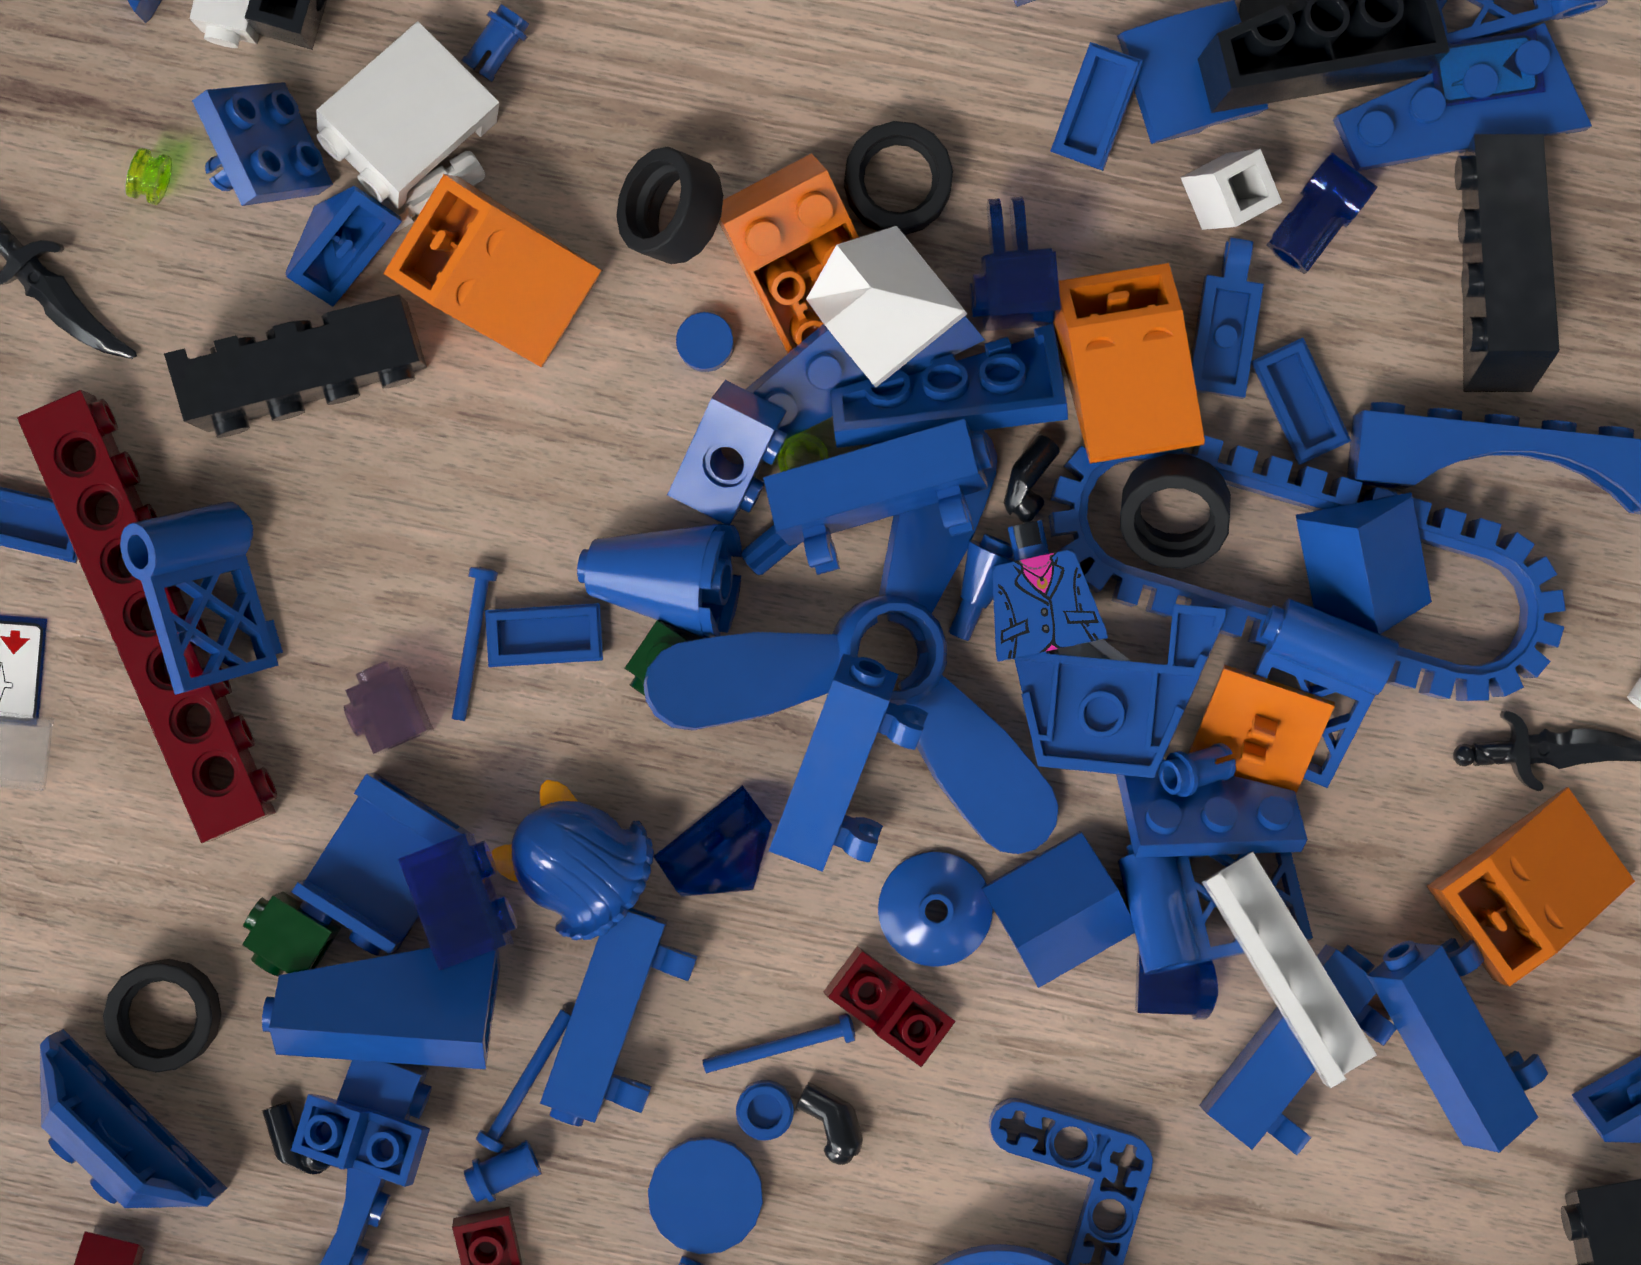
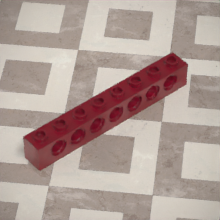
M78 390L17 417L200 842L205 843L216 840L275 814L276 811L271 801L278 798L276 788L264 767L257 770L248 748L255 746L254 738L244 717L241 714L234 717L227 701L226 695L232 693L229 680L177 695L174 694L172 683L164 673L165 660L156 629L150 631L144 626L141 619L142 608L147 603L142 582L134 576L126 578L119 569L118 561L121 555L120 542L123 529L130 523L158 516L150 504L142 505L134 486L141 482L140 475L127 451L119 452L112 436V432L118 430V425L108 403L104 399L97 401L95 395ZM91 442L96 451L95 461L89 469L79 472L74 466V452L79 445ZM113 494L119 504L118 514L112 522L102 525L96 516L97 503L105 495ZM176 586L164 588L171 612L185 621L189 611L181 595V589ZM200 617L196 629L209 637L206 626ZM189 641L184 657L188 663L190 677L193 678L202 675L209 657L205 650ZM196 704L206 707L211 716L210 727L202 736L193 734L186 722L189 710ZM219 756L226 758L234 769V778L225 789L215 786L209 776L210 765Z

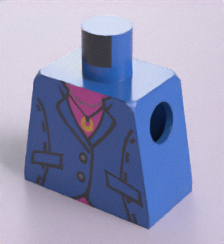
M1042 520L1008 527L1015 561L992 566L997 661L1000 662L1108 638L1105 625L1074 550L1069 549L1049 554Z

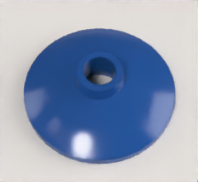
M925 852L906 859L887 877L879 896V921L887 941L900 955L924 966H947L967 958L981 945L992 921L993 908L981 889L987 885L984 878L970 863L949 853ZM932 900H941L947 906V914L940 921H931L925 915V908Z

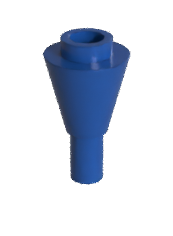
M984 534L981 542L969 540L960 595L962 601L948 631L950 634L966 641L970 640L983 608H987L993 600L992 566L1015 561L1012 556L1013 550L1010 543L988 534Z

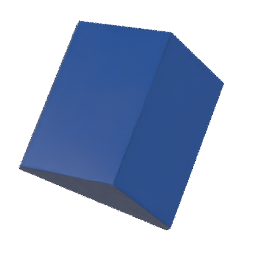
M1411 492L1296 515L1315 609L1382 634L1432 602Z
M1081 831L981 888L1038 988L1135 933L1130 913L1118 888Z

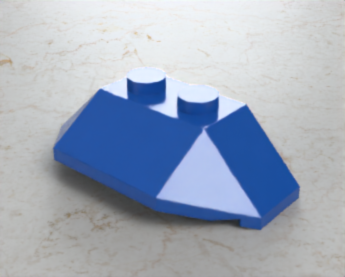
M64 1029L47 1036L40 1044L41 1127L51 1136L48 1142L57 1155L72 1164L77 1161L92 1176L90 1184L103 1199L112 1204L118 1201L124 1208L208 1207L224 1193L227 1187Z

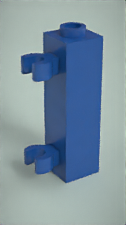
M964 418L763 477L776 533L789 546L804 542L809 567H815L817 575L840 569L837 552L831 537L832 533L939 503L944 528L949 529L951 537L973 531L972 519L964 495L988 489L984 470L992 468L993 463L984 434L975 436Z
M843 653L769 852L822 872L833 845L842 848L845 853L854 859L863 862L871 861L883 825L869 818H852L845 815L877 732L886 735L892 742L901 747L915 750L928 715L926 711L908 704L897 705L890 702L899 674L886 670L881 663L871 658H855Z
M630 908L624 919L617 922V925L612 927L606 935L599 936L540 1104L552 1108L549 1115L554 1119L574 1126H582L584 1119L595 1123L605 1099L624 1108L642 1113L652 1086L616 1075L614 1071L649 972L652 967L671 976L689 981L698 957L692 953L660 943L668 920L635 908Z
M1450 938L1441 945L1414 943L1413 941H1404L1396 944L1383 955L1384 961L1371 971L1367 977L1462 1144L1500 1153L1539 1118L1524 1091L1541 1083L1548 1075V1072L1538 1054H1532L1525 1062L1519 1051H1513L1504 1057L1460 977L1477 969L1485 960L1474 940H1469L1461 948L1455 938Z
M1326 944L1317 955L1319 961L1361 1030L1377 1043L1379 1042L1384 1046L1397 1028L1368 1005L1376 991L1367 975L1373 970L1375 965L1349 945H1346L1342 952ZM1278 1007L1274 1009L1199 1106L1206 1114L1251 1150L1268 1132L1295 1155H1298L1311 1137L1283 1115L1282 1112L1314 1073L1315 1068Z

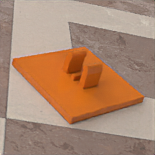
M1224 664L1188 754L1209 748L1217 743H1223L1231 749L1232 754L1216 759L1215 764L1235 759V777L1293 790L1296 794L1335 707V702Z

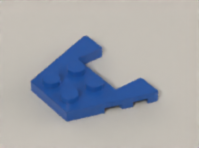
M1173 604L1168 663L1166 665L1050 654L1048 651L1013 658L1020 681L1021 696L1037 765L1039 767L1155 778L1225 622L1227 609Z

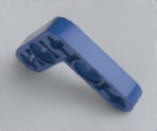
M1010 1098L1001 1101L994 1107L989 1119L992 1138L1001 1149L1011 1154L1091 1178L1066 1258V1265L1089 1264L1092 1260L1095 1246L1091 1241L1084 1242L1087 1233L1102 1242L1117 1243L1114 1251L1103 1245L1100 1255L1101 1265H1123L1152 1171L1153 1158L1149 1147L1141 1137L1126 1130L1024 1099ZM1015 1111L1024 1112L1023 1119L1025 1123L1042 1129L1043 1117L1053 1119L1044 1133V1150L1034 1149L1039 1140L1031 1134L1019 1132L1016 1140L1007 1139V1130L1000 1125L1002 1118L1012 1119ZM1069 1126L1081 1129L1087 1138L1083 1153L1074 1158H1064L1056 1152L1054 1147L1057 1133ZM1126 1144L1133 1145L1134 1155L1141 1160L1138 1167L1128 1166L1122 1183L1125 1187H1134L1131 1196L1115 1187H1100L1103 1178H1107L1110 1182L1115 1183L1118 1166L1115 1161L1110 1159L1113 1151L1122 1153ZM1115 1199L1124 1206L1125 1218L1122 1224L1115 1229L1103 1230L1097 1227L1093 1221V1210L1102 1200Z

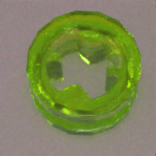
M143 147L138 149L128 170L125 187L126 195L133 199L139 198L140 195H145L149 204L158 205L162 201L170 182L172 158L165 154L159 155L158 158H153L149 149Z
M808 433L795 434L787 438L778 455L780 471L793 469L787 465V456H795V452L791 449L797 445L805 444L808 452L813 453L817 451L820 461L829 458L825 444L818 437Z

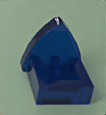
M1137 953L1135 1011L1137 1013L1192 1015L1193 1020H1206L1211 1015L1218 997V981L1213 961L1197 963L1168 972L1145 974L1140 953Z

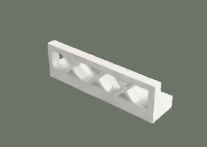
M1254 852L1247 854L1203 880L1204 887L1323 1083L1329 1088H1333L1346 1080L1344 1076L1346 1073L1377 1056Z

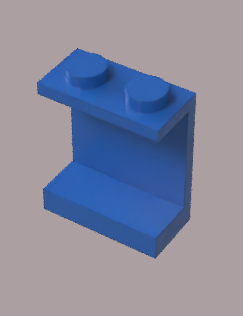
M374 772L367 773L354 792L358 798L308 877L303 881L297 882L292 893L303 899L300 908L305 913L327 925L333 919L352 930L348 938L354 944L378 956L381 950L391 954L399 949L471 833Z

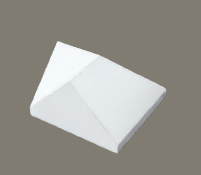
M897 226L837 244L806 299L823 324L875 387H878L967 315L964 308Z

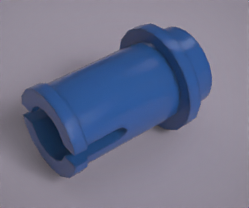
M502 4L495 13L489 10L487 16L490 18V21L467 55L461 60L475 70L486 52H491L490 57L479 71L480 75L491 82L495 79V74L520 39L525 42L528 38L524 32L529 23Z
M1217 743L1209 748L1189 754L1176 751L1170 753L1166 760L1161 763L1159 778L1163 788L1168 793L1176 794L1180 797H1188L1196 792L1197 787L1232 778L1236 771V761L1232 759L1215 764L1216 759L1232 754L1231 749L1223 743Z
M528 1140L483 1162L476 1158L472 1160L473 1166L464 1170L466 1182L476 1202L486 1198L489 1202H493L496 1200L495 1194L531 1177H537L542 1174L536 1155Z

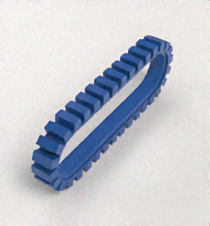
M1205 435L1204 445L1194 446L1192 454L1183 452L1184 448L1096 463H1089L1086 449L1081 446L1064 465L1079 481L1059 476L1055 481L1050 498L1051 501L1070 506V510L1052 512L1049 515L1051 537L1073 534L1074 541L1056 552L1073 549L1079 563L1087 559L1090 565L1083 574L1089 589L1095 593L1100 592L1110 577L1117 580L1111 601L1130 607L1138 605L1142 588L1151 590L1145 611L1163 617L1172 616L1173 604H1176L1177 599L1184 600V605L1227 609L1226 619L1220 634L1233 638L1242 637L1246 620H1251L1254 622L1248 642L1263 647L1267 646L1268 640L1261 638L1260 633L1270 608L1125 565L1108 556L1093 539L1087 520L1089 495L1098 478L1111 467L1129 461L1145 462L1148 459L1164 454H1189L1209 462L1224 477L1226 484L1313 511L1357 503L1362 487V482L1339 477L1332 481L1329 494H1324L1322 491L1328 472L1309 466L1298 470L1295 484L1287 483L1293 462L1276 456H1271L1264 460L1260 474L1253 473L1259 451L1239 445L1230 450L1227 463L1223 464L1218 462L1224 441ZM1375 487L1366 491L1364 501L1395 496L1397 493ZM1413 498L1421 543L1480 560L1501 571L1514 587L1520 606L1519 625L1506 650L1492 661L1476 666L1455 664L1399 647L1387 684L1403 689H1415L1421 671L1424 672V676L1418 693L1437 699H1450L1454 684H1456V701L1489 700V691L1492 697H1505L1524 688L1519 675L1523 678H1537L1551 662L1535 646L1545 649L1558 648L1563 634L1564 626L1544 621V614L1566 611L1563 589L1541 592L1539 585L1556 576V571L1546 556L1534 558L1524 564L1523 561L1535 544L1518 532L1505 535L1497 546L1496 542L1502 525L1500 523L1483 518L1469 521L1464 536L1461 535L1467 514L1443 508L1434 512L1431 525H1427L1432 503Z

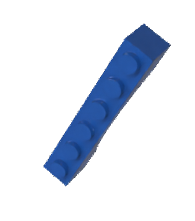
M1372 402L1370 404V411L1363 410L1353 416L1347 478L1362 482L1364 486L1405 489L1416 485L1437 470L1459 461L1485 456H1522L1551 462L1578 473L1609 493L1628 513L1641 515V439L1634 438V429L1601 426L1599 427L1598 435L1576 432L1577 423L1560 420H1543L1541 429L1519 426L1520 417L1503 414H1486L1484 423L1462 420V411L1446 408H1429L1427 417L1405 414V405L1389 402Z
M352 1060L337 1100L373 1109L409 1121L410 1116L420 1119L432 1090V1086L423 1083L429 1068L415 1064ZM354 1168L347 1169L346 1197L338 1228L319 1265L366 1264L370 1249L361 1245L368 1226L371 1225L378 1228L387 1209L391 1195L382 1192L386 1180Z

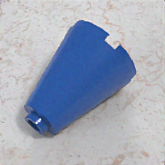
M720 523L597 538L592 541L589 549H583L580 553L577 565L578 581L585 583L586 591L592 597L704 638L721 636L720 632L728 633L737 609L741 575H733L731 556L742 558L739 532L734 525Z

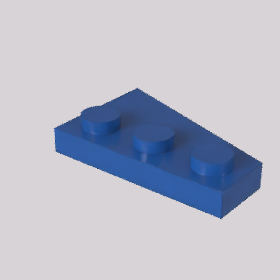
M1159 770L1155 778L1116 774L1135 858L1249 854L1251 852H1254V854L1302 852L1308 840L1296 794L1293 790L1233 776L1227 780H1219L1197 787L1196 792L1191 796L1180 797L1176 794L1168 793L1163 788L1159 778Z

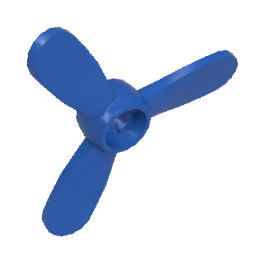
M984 430L973 431L975 436L984 434L993 463L992 468L984 470L988 489L964 495L972 519L973 531L951 537L949 529L944 528L939 503L893 516L879 596L855 604L839 619L832 634L752 632L677 643L661 651L648 666L643 684L646 702L654 716L671 728L692 731L766 717L828 694L843 653L858 658L861 638L870 627L878 623V615H887L889 622L900 624L911 633L917 646L915 667L908 677L898 682L899 689L893 691L890 702L897 705H913L928 713L917 749L936 783L980 838L996 850L1021 854L1035 850L1046 842L1057 824L1058 803L1053 789L1008 733L942 675L947 665V641L940 622L932 614L965 555L969 540L972 541L996 476L997 453L989 435Z

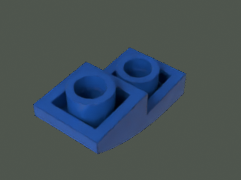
M308 1094L291 1151L342 1170L354 1168L406 1187L414 1183L430 1128L352 1103L317 1094Z

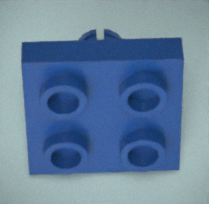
M285 82L207 89L192 100L217 153V156L211 157L206 162V174H210L219 167H223V170L212 176L209 180L221 191L228 192L234 189L241 206L315 196L333 185L323 164L322 155L315 147L299 113L298 105L290 94Z

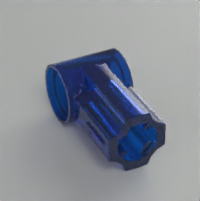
M1331 152L1302 189L1300 194L1303 197L1291 213L1289 212L1266 246L1286 265L1306 274L1341 227L1344 226L1346 228L1352 222L1378 186Z

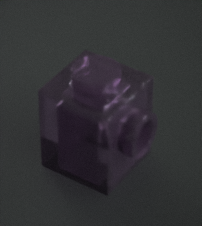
M388 661L379 663L357 673L356 677L359 684L345 690L351 702L343 706L349 725L357 737L365 734L373 754L383 753L434 730L407 667H396L391 670Z

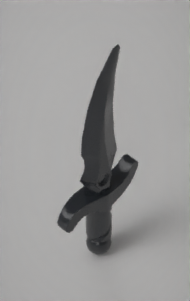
M0 221V254L7 261L3 270L0 271V285L9 284L18 279L24 286L26 296L33 297L39 301L44 308L45 314L58 327L78 341L103 353L128 359L137 357L135 350L117 339L90 313L74 294L64 276L49 271L39 261L38 258L45 253H62L64 251L62 244L54 241L40 240L23 246Z
M1504 710L1501 711L1500 717L1511 728L1510 741L1473 743L1472 746L1462 744L1457 746L1453 752L1454 761L1463 767L1469 766L1472 763L1474 766L1511 764L1513 772L1520 782L1526 787L1541 791L1544 785L1534 777L1531 771V764L1545 763L1558 769H1563L1579 764L1604 761H1641V741L1615 732L1590 728L1571 729L1564 733H1554L1544 729L1539 734L1529 735L1523 719L1513 712Z

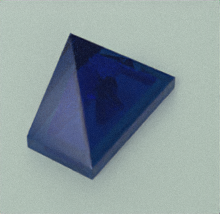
M742 785L653 857L681 897L753 890L772 823Z

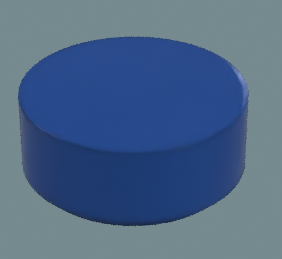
M700 312L691 315L680 325L676 335V346L680 357L690 368L700 372H711L723 367L729 361L734 350V338L728 323L723 318L713 313Z
M770 1080L754 1082L748 1085L739 1096L736 1106L737 1121L741 1129L754 1139L766 1141L778 1138L787 1131L793 1120L794 1105L791 1095L777 1082Z

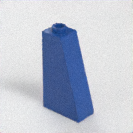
M497 938L475 939L279 975L275 997L267 996L264 1002L262 1014L263 1032H270L276 1055L486 1069L500 972Z

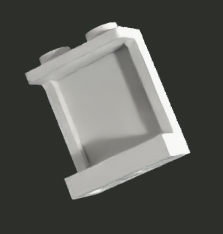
M417 21L316 110L317 130L319 131L317 139L335 160L341 161L345 158L360 173L357 176L360 184L375 200L382 202L386 199L398 210L406 203L408 191L470 135L476 132L481 137L497 123L499 101Z

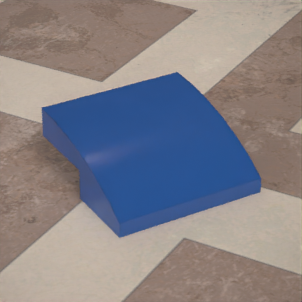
M1235 0L1163 18L1124 31L1117 36L1123 54L1144 61L1134 91L1151 144L1197 134L1210 126L1255 116L1268 109L1267 104L1215 113H1211L1198 57L1217 33L1241 23Z

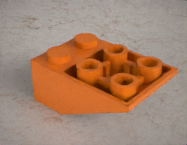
M812 153L724 199L719 224L787 354L823 325V322L806 299L837 244L859 238L827 169Z
M443 174L383 274L430 305L532 363L543 367L603 270L462 178Z
M1169 263L1055 281L1052 322L1089 463L1204 445L1205 438L1184 315Z
M1565 787L1427 885V888L1466 942L1469 940L1475 941L1485 959L1482 965L1494 981L1510 987L1558 953L1630 887L1635 880L1569 787Z

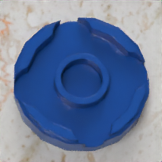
M713 1137L689 1138L670 1148L656 1165L648 1188L649 1210L659 1232L677 1248L696 1254L721 1253L742 1242L756 1225L763 1204L761 1176L751 1157L736 1144Z

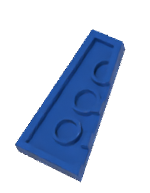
M1545 22L1515 35H1526L1531 39L1517 49L1515 63L1522 73L1537 75L1538 86L1533 91L1489 97L1497 89L1498 75L1491 66L1476 64L1470 67L1463 77V87L1468 95L1476 98L1474 100L1454 103L1446 102L1444 95L1441 93L1437 70L1337 115L1333 122L1356 172L1425 160L1432 156L1454 152L1464 153L1474 134H1544V136L1586 131L1592 127Z
M964 316L899 370L904 371L907 375L924 371L931 365L930 360L949 354L954 356L985 339L969 319ZM823 324L745 390L787 410L779 428L780 431L788 434L787 440L833 416L831 390L861 382L868 378Z
M1053 323L1035 328L1033 338L1011 344L1008 337L986 343L984 353L956 361L953 354L930 360V366L924 371L912 375H907L904 371L897 370L878 387H875L867 379L830 391L836 448L882 443L964 418L972 431L1068 420L1067 399Z

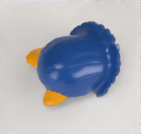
M546 780L540 787L541 807L528 814L519 823L513 835L512 844L502 845L493 849L489 858L501 875L509 880L519 882L526 895L537 905L562 916L555 926V930L561 936L570 937L572 940H591L597 936L606 935L612 927L617 925V922H620L627 916L628 910L633 908L639 900L640 895L646 888V881L651 874L650 866L653 863L654 855L651 838L647 837V831L640 821H632L629 829H622L606 812L591 805L578 802L567 786L558 781Z

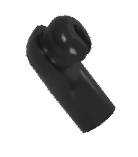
M1036 436L1015 462L1011 470L1003 503L1009 515L1012 513L1016 514L1024 523L1031 522L1045 505L1043 497L1035 494L1031 489L1060 453L1057 444L1047 436Z
M808 1082L795 1108L823 1122L827 1138V1145L824 1148L826 1157L837 1165L850 1163L853 1157L861 1151L863 1142L855 1109L845 1100Z
M290 1101L262 1110L275 1156L281 1163L312 1175L320 1174L331 1166L291 1151L298 1127Z

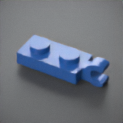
M1230 238L1229 242L1226 241L1222 276L1206 275L1204 277L1191 355L1197 392L1238 399L1246 397L1264 286L1262 283L1247 281L1253 241Z

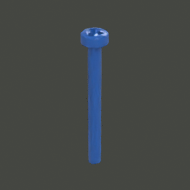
M471 567L469 569L468 577L475 578L451 718L454 720L466 721L489 580L497 581L498 576L497 571L489 568Z
M562 1009L559 1011L488 1132L480 1130L476 1140L485 1148L497 1153L501 1152L505 1145L500 1140L501 1136L562 1036L571 1014Z
M846 1013L839 1015L840 1023L703 1059L705 1073L844 1037L846 1043L853 1042L856 1039L852 1019Z

